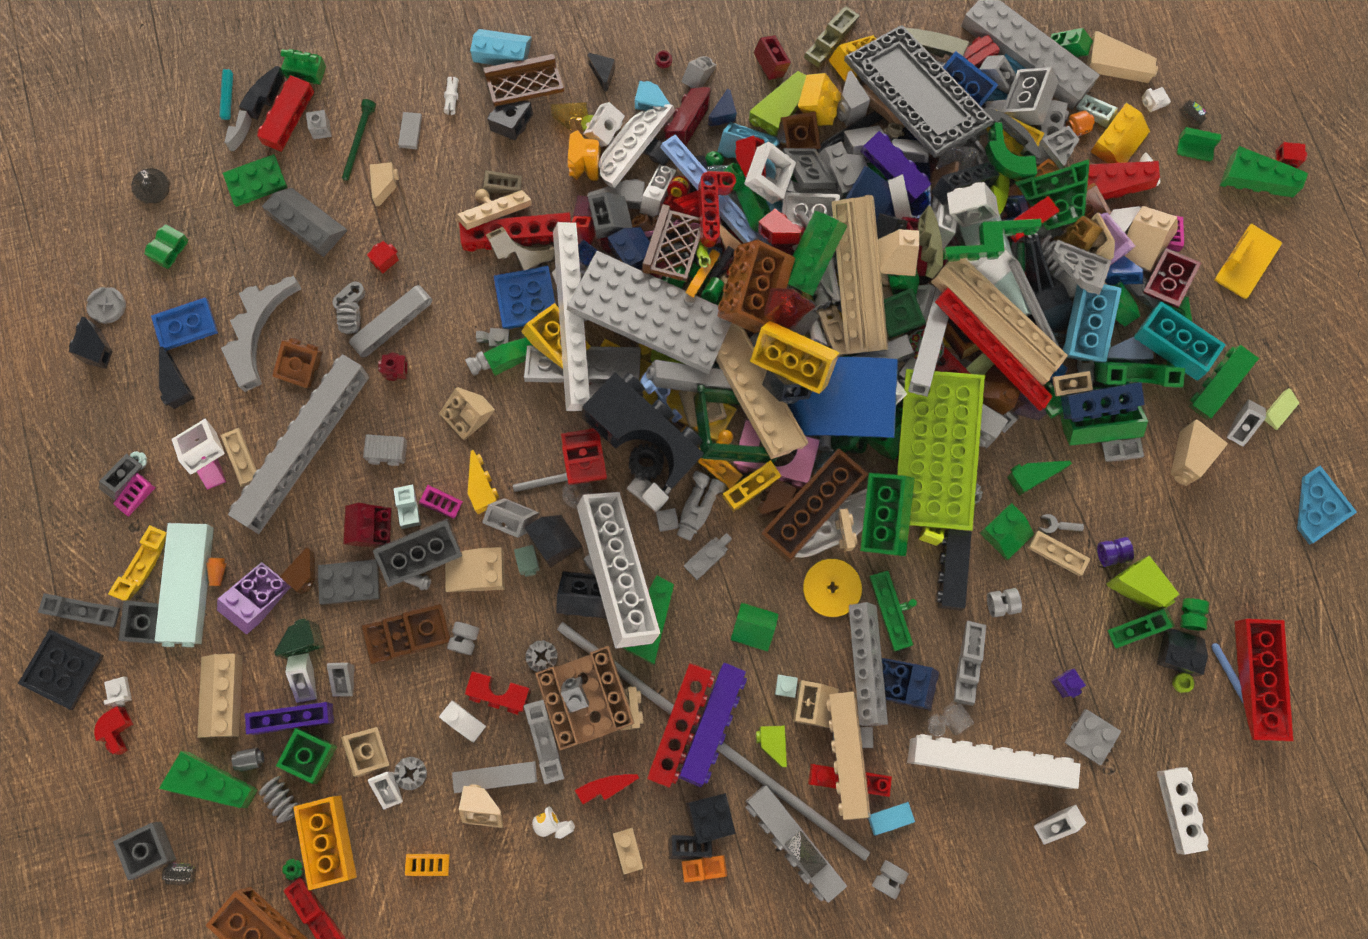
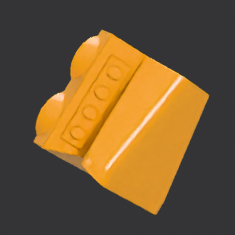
M577 130L570 134L569 176L578 180L585 171L590 180L598 181L599 161L601 158L599 142L594 139H584Z

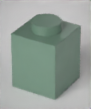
M530 545L514 549L519 573L525 575V577L535 575L536 571H539L540 568L534 546Z

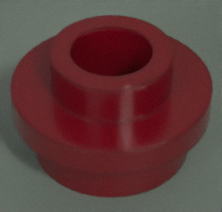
M665 50L659 51L655 56V64L660 68H668L672 64V55Z

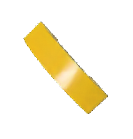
M149 525L140 540L141 547L122 578H117L108 595L122 601H129L137 593L148 578L162 552L167 532Z

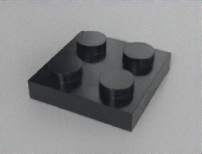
M726 793L686 803L696 844L736 834Z

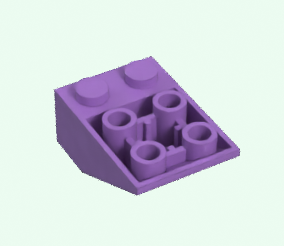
M261 562L218 598L217 611L247 635L267 616L290 589V586Z

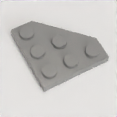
M1058 240L1052 252L1053 258L1080 288L1085 289L1089 293L1099 295L1112 260Z

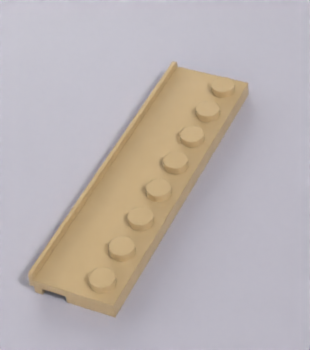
M866 195L860 198L832 201L833 218L847 225L836 248L846 354L888 350L874 197Z
M965 258L956 262L948 261L931 281L941 292L949 288L1041 385L1046 384L1050 380L1052 374L1057 371L1068 356Z
M731 323L715 360L720 369H722L768 455L773 459L788 454L793 450L803 449L808 444L806 436L787 403L779 402L762 385L767 370L750 362L754 346L744 328Z

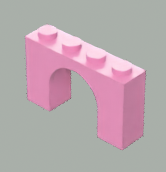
M746 420L739 445L759 447L760 438L751 422ZM806 437L808 444L803 449H797L795 458L789 464L779 467L775 466L782 475L778 480L792 483V486L800 489L810 480L820 440ZM734 461L733 466L741 473H753L766 463Z

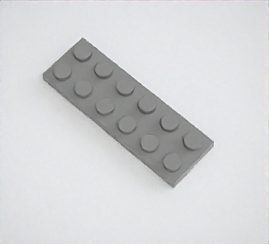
M527 346L525 382L564 383L563 369L534 346ZM591 347L586 351L589 383H605L614 372L621 378L630 373L639 380L640 347Z

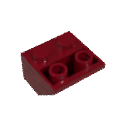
M359 502L345 506L343 544L360 547H378L389 543L392 508Z

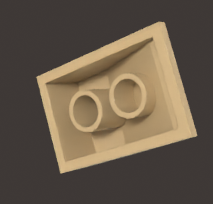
M1142 206L1127 233L1128 238L1136 247L1128 252L1125 257L1143 270L1152 272L1178 230L1177 216Z
M501 547L461 551L462 557L445 563L446 592L505 590L504 550Z

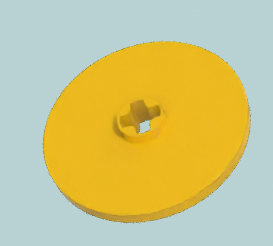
M826 559L813 565L807 572L803 583V592L807 603L815 612L826 617H840L849 613V605L858 604L862 593V584L858 573L851 565L838 559ZM831 583H834V586L838 588L834 593L827 589Z

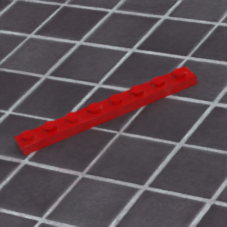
M949 288L943 290L935 303L1039 411L1045 409L1053 396Z

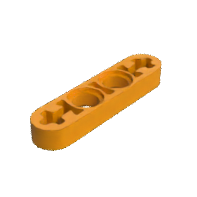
M714 249L711 250L709 253L711 264L707 263L708 267L705 268L700 267L686 290V294L693 298L695 297L714 267L716 260L721 254Z

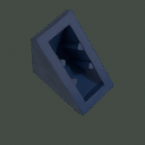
M727 89L709 115V126L736 122L737 112L731 90Z

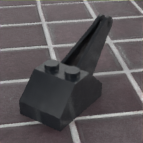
M1038 234L1025 235L1027 280L1052 333L1055 334L1068 329L1072 311L1070 296L1065 285L1050 275ZM1032 314L1027 316L1037 326Z

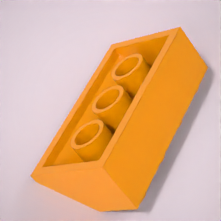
M332 796L294 806L308 890L357 878L342 796Z

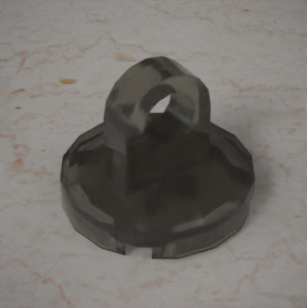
M148 168L141 170L135 175L131 183V189L139 201L145 204H155L165 199L168 195L170 183L162 171Z

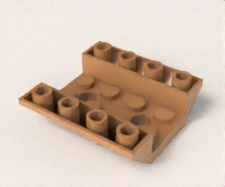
M609 646L590 652V655L561 666H553L535 673L559 750L594 740L635 724ZM582 673H585L588 676V681L586 684H582V688L589 701V707L570 713L561 695L562 684L569 678H578ZM594 711L599 712L601 715V719L597 723L591 718Z

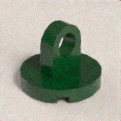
M831 436V448L835 451L840 449L844 453L850 451L853 454L865 452L867 441L865 437Z

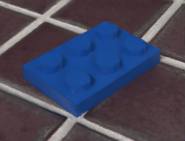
M206 297L151 315L160 347L163 346L166 350L218 333Z

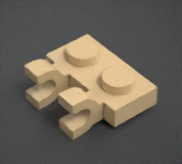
M848 508L840 509L837 513L838 520L835 521L836 530L841 529L842 534L839 546L844 548L845 551H852L857 544L856 533H852L851 528L854 524L853 516L849 514Z

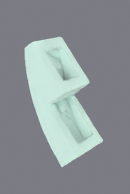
M408 485L394 488L395 503L398 508L401 529L421 525L414 486Z

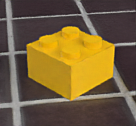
M826 73L806 75L798 108L803 113L816 112L818 126L833 125L837 114V107L841 100V92Z

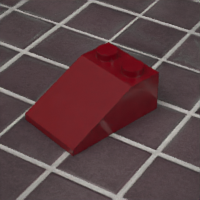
M1166 248L1143 293L1179 308L1201 262Z

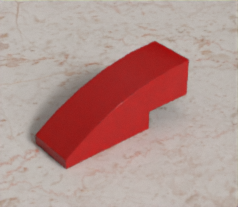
M1048 196L1014 220L1041 219L1043 224L1060 210ZM1016 233V235L1010 237L1016 243L1025 235L1024 233Z
M638 774L608 776L587 783L574 791L583 805L599 794L602 795L604 800H607L639 779Z

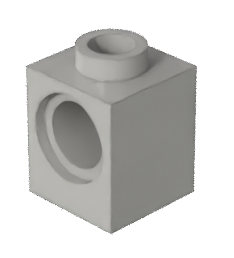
M324 110L306 113L308 130L313 139L332 137L330 121Z

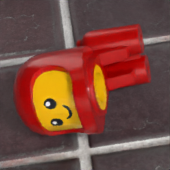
M684 176L672 178L667 187L669 196L665 197L662 205L670 206V210L673 211L672 201L687 195L690 189L687 178Z

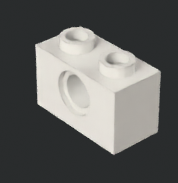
M610 102L601 104L583 134L589 139L598 140L600 147L608 146L613 141L615 132L622 126V120L625 115Z

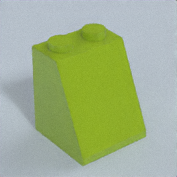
M1150 556L1133 563L1106 583L1109 588L1150 611L1156 608L1159 611L1164 607L1171 606L1176 602L1174 598L1180 595Z

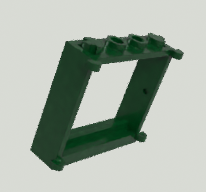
M704 385L697 387L698 392L694 396L698 435L704 441L700 446V450L704 453L701 457L702 459L768 463L771 460L774 463L779 458L771 459L765 447L713 443L710 436L706 402L740 405L733 391L711 389Z

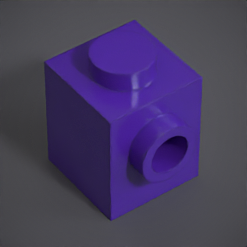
M1075 669L1067 670L1051 681L1063 698L1078 696L1082 693L1081 689L1086 686Z

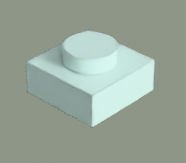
M777 675L775 695L795 698L798 678Z

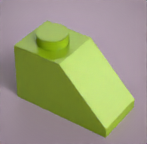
M785 726L759 727V731H756V743H760V748L780 767H787Z

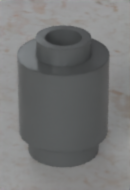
M258 747L238 751L232 755L233 769L240 772L260 768L265 761L264 753Z

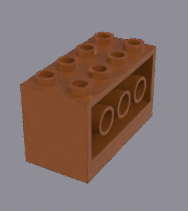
M760 240L740 244L735 249L734 261L729 268L728 281L723 288L724 294L718 305L719 311L717 315L754 333L760 332L761 327L769 321L777 323L795 257Z
M252 887L236 890L205 925L219 939H308Z

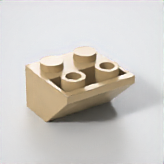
M801 680L798 686L793 722L830 728L829 720H832V714L828 712L827 700H830L829 694H837L839 689Z

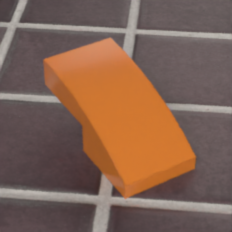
M724 855L681 861L684 883L727 876Z

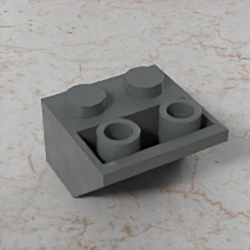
M608 192L588 196L589 209L597 239L609 237L624 228H632L625 196Z

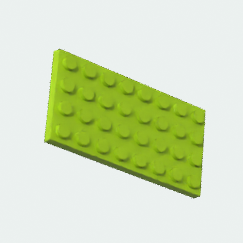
M906 369L904 390L907 392V395L903 398L897 475L915 478L910 525L973 531L985 375L934 371L928 396L926 397L908 392L914 369Z

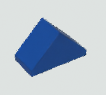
M1123 256L1109 267L1105 283L1107 285H1116L1121 281L1124 285L1143 284V269Z

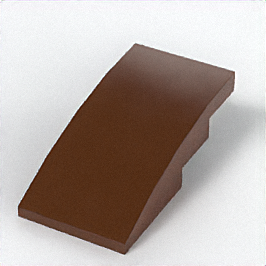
M441 604L405 612L402 615L385 618L379 622L361 626L370 665L447 644L450 640Z

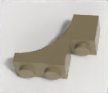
M503 227L486 234L490 246L498 259L508 258L514 252L524 271L536 268L537 264L541 262H549L555 256L554 247L551 244L542 247L523 246L512 240Z

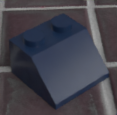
M641 227L624 228L608 237V246L617 260L639 270L643 268V262L650 242Z

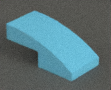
M909 802L871 814V818H868L874 835L915 822Z

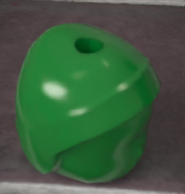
M711 151L706 155L707 171H718L722 168L724 158L720 153Z

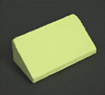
M1288 388L1283 391L1266 412L1264 421L1275 430H1278L1299 404L1291 389Z

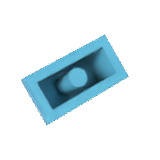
M649 81L639 82L635 96V109L647 111L654 109L653 106L664 108L665 104L670 105L658 85Z

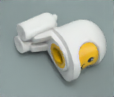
M550 806L545 808L544 813L535 816L532 822L535 833L541 837L556 832L555 838L561 839L573 832L575 828L572 820L569 822H559Z

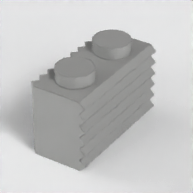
M367 434L363 458L373 465L387 462L388 465L399 466V463H405L407 440L404 437Z

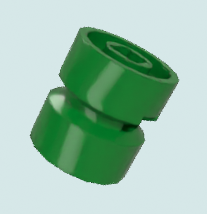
M1194 598L1183 599L1182 611L1184 614L1181 615L1180 627L1196 631L1207 630L1208 618L1205 615L1209 613V602Z

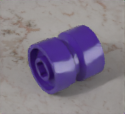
M1127 537L1115 539L1113 542H1100L1097 545L1098 557L1104 567L1113 566L1118 562L1121 564L1131 562L1134 559L1133 546Z

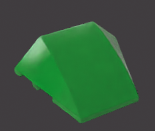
M1090 159L1035 178L1030 177L1015 182L1031 207L1049 196L1060 210L1043 223L1047 231L1075 223L1079 218L1085 216Z

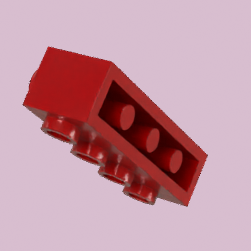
M292 75L284 82L283 89L280 95L275 98L274 105L271 111L267 113L264 124L258 129L257 137L263 145L280 152L283 151L314 94V90L309 82Z

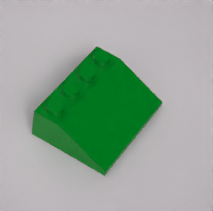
M1113 384L1092 385L1093 390L1118 386ZM1122 395L1119 396L1120 403L1123 402ZM1103 398L1101 400L1102 407H1104L1105 400ZM1084 401L1082 406L1083 409L1086 410L1087 403ZM1138 406V410L1126 412V409H1121L1119 414L1108 415V412L1101 413L1102 417L1090 419V416H1085L1083 421L1072 422V419H1064L1063 412L1060 413L1063 432L1069 446L1144 437L1148 424V419L1141 406Z

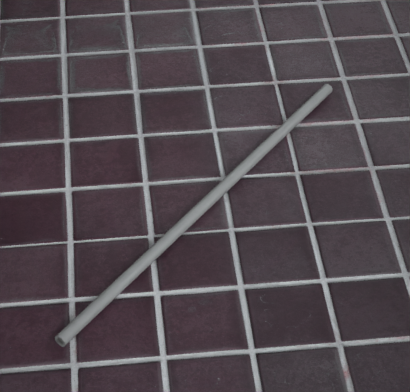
M564 622L558 627L557 630L588 654L598 650L596 646ZM614 661L620 678L632 687H636V690L640 691V693L671 715L674 706L672 703ZM678 720L684 726L688 727V724L685 720ZM693 725L692 732L696 733L698 725ZM724 742L722 746L718 744L716 750L760 783L767 785L773 793L864 861L870 854L867 849Z

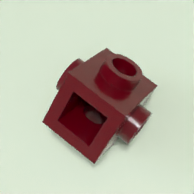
M398 353L382 354V361L378 363V371L388 381L407 379L409 361L406 356Z

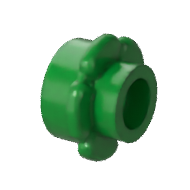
M295 859L287 860L282 868L283 874L289 880L299 878L303 872L302 863Z

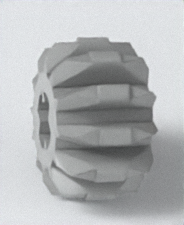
M356 302L340 303L337 307L336 317L338 329L341 333H357L361 324L359 306Z

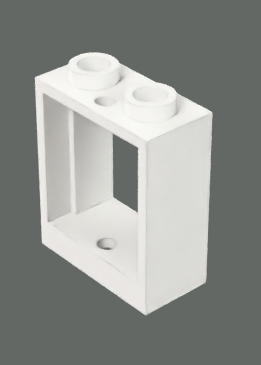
M767 142L757 147L744 184L771 204L784 199L796 162L774 144ZM767 158L781 168L776 185L761 175Z
M206 419L172 439L178 460L190 475L225 454L216 431Z

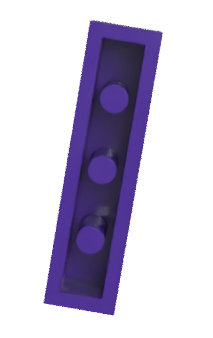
M878 131L862 147L860 152L888 180L903 174L908 201L912 204L931 185L927 175L917 170L915 163L908 160L899 147H895L890 142V138L885 133L882 134Z
M322 702L245 713L246 734L257 735L295 728L334 724L333 703Z

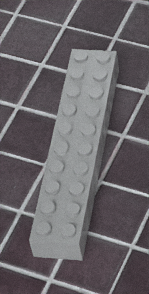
M343 354L333 362V368L323 376L320 386L311 393L308 403L301 407L296 420L289 424L286 434L278 439L276 448L266 456L265 463L261 469L254 473L251 483L244 487L241 497L230 507L229 516L260 534L369 379L368 374L360 364Z

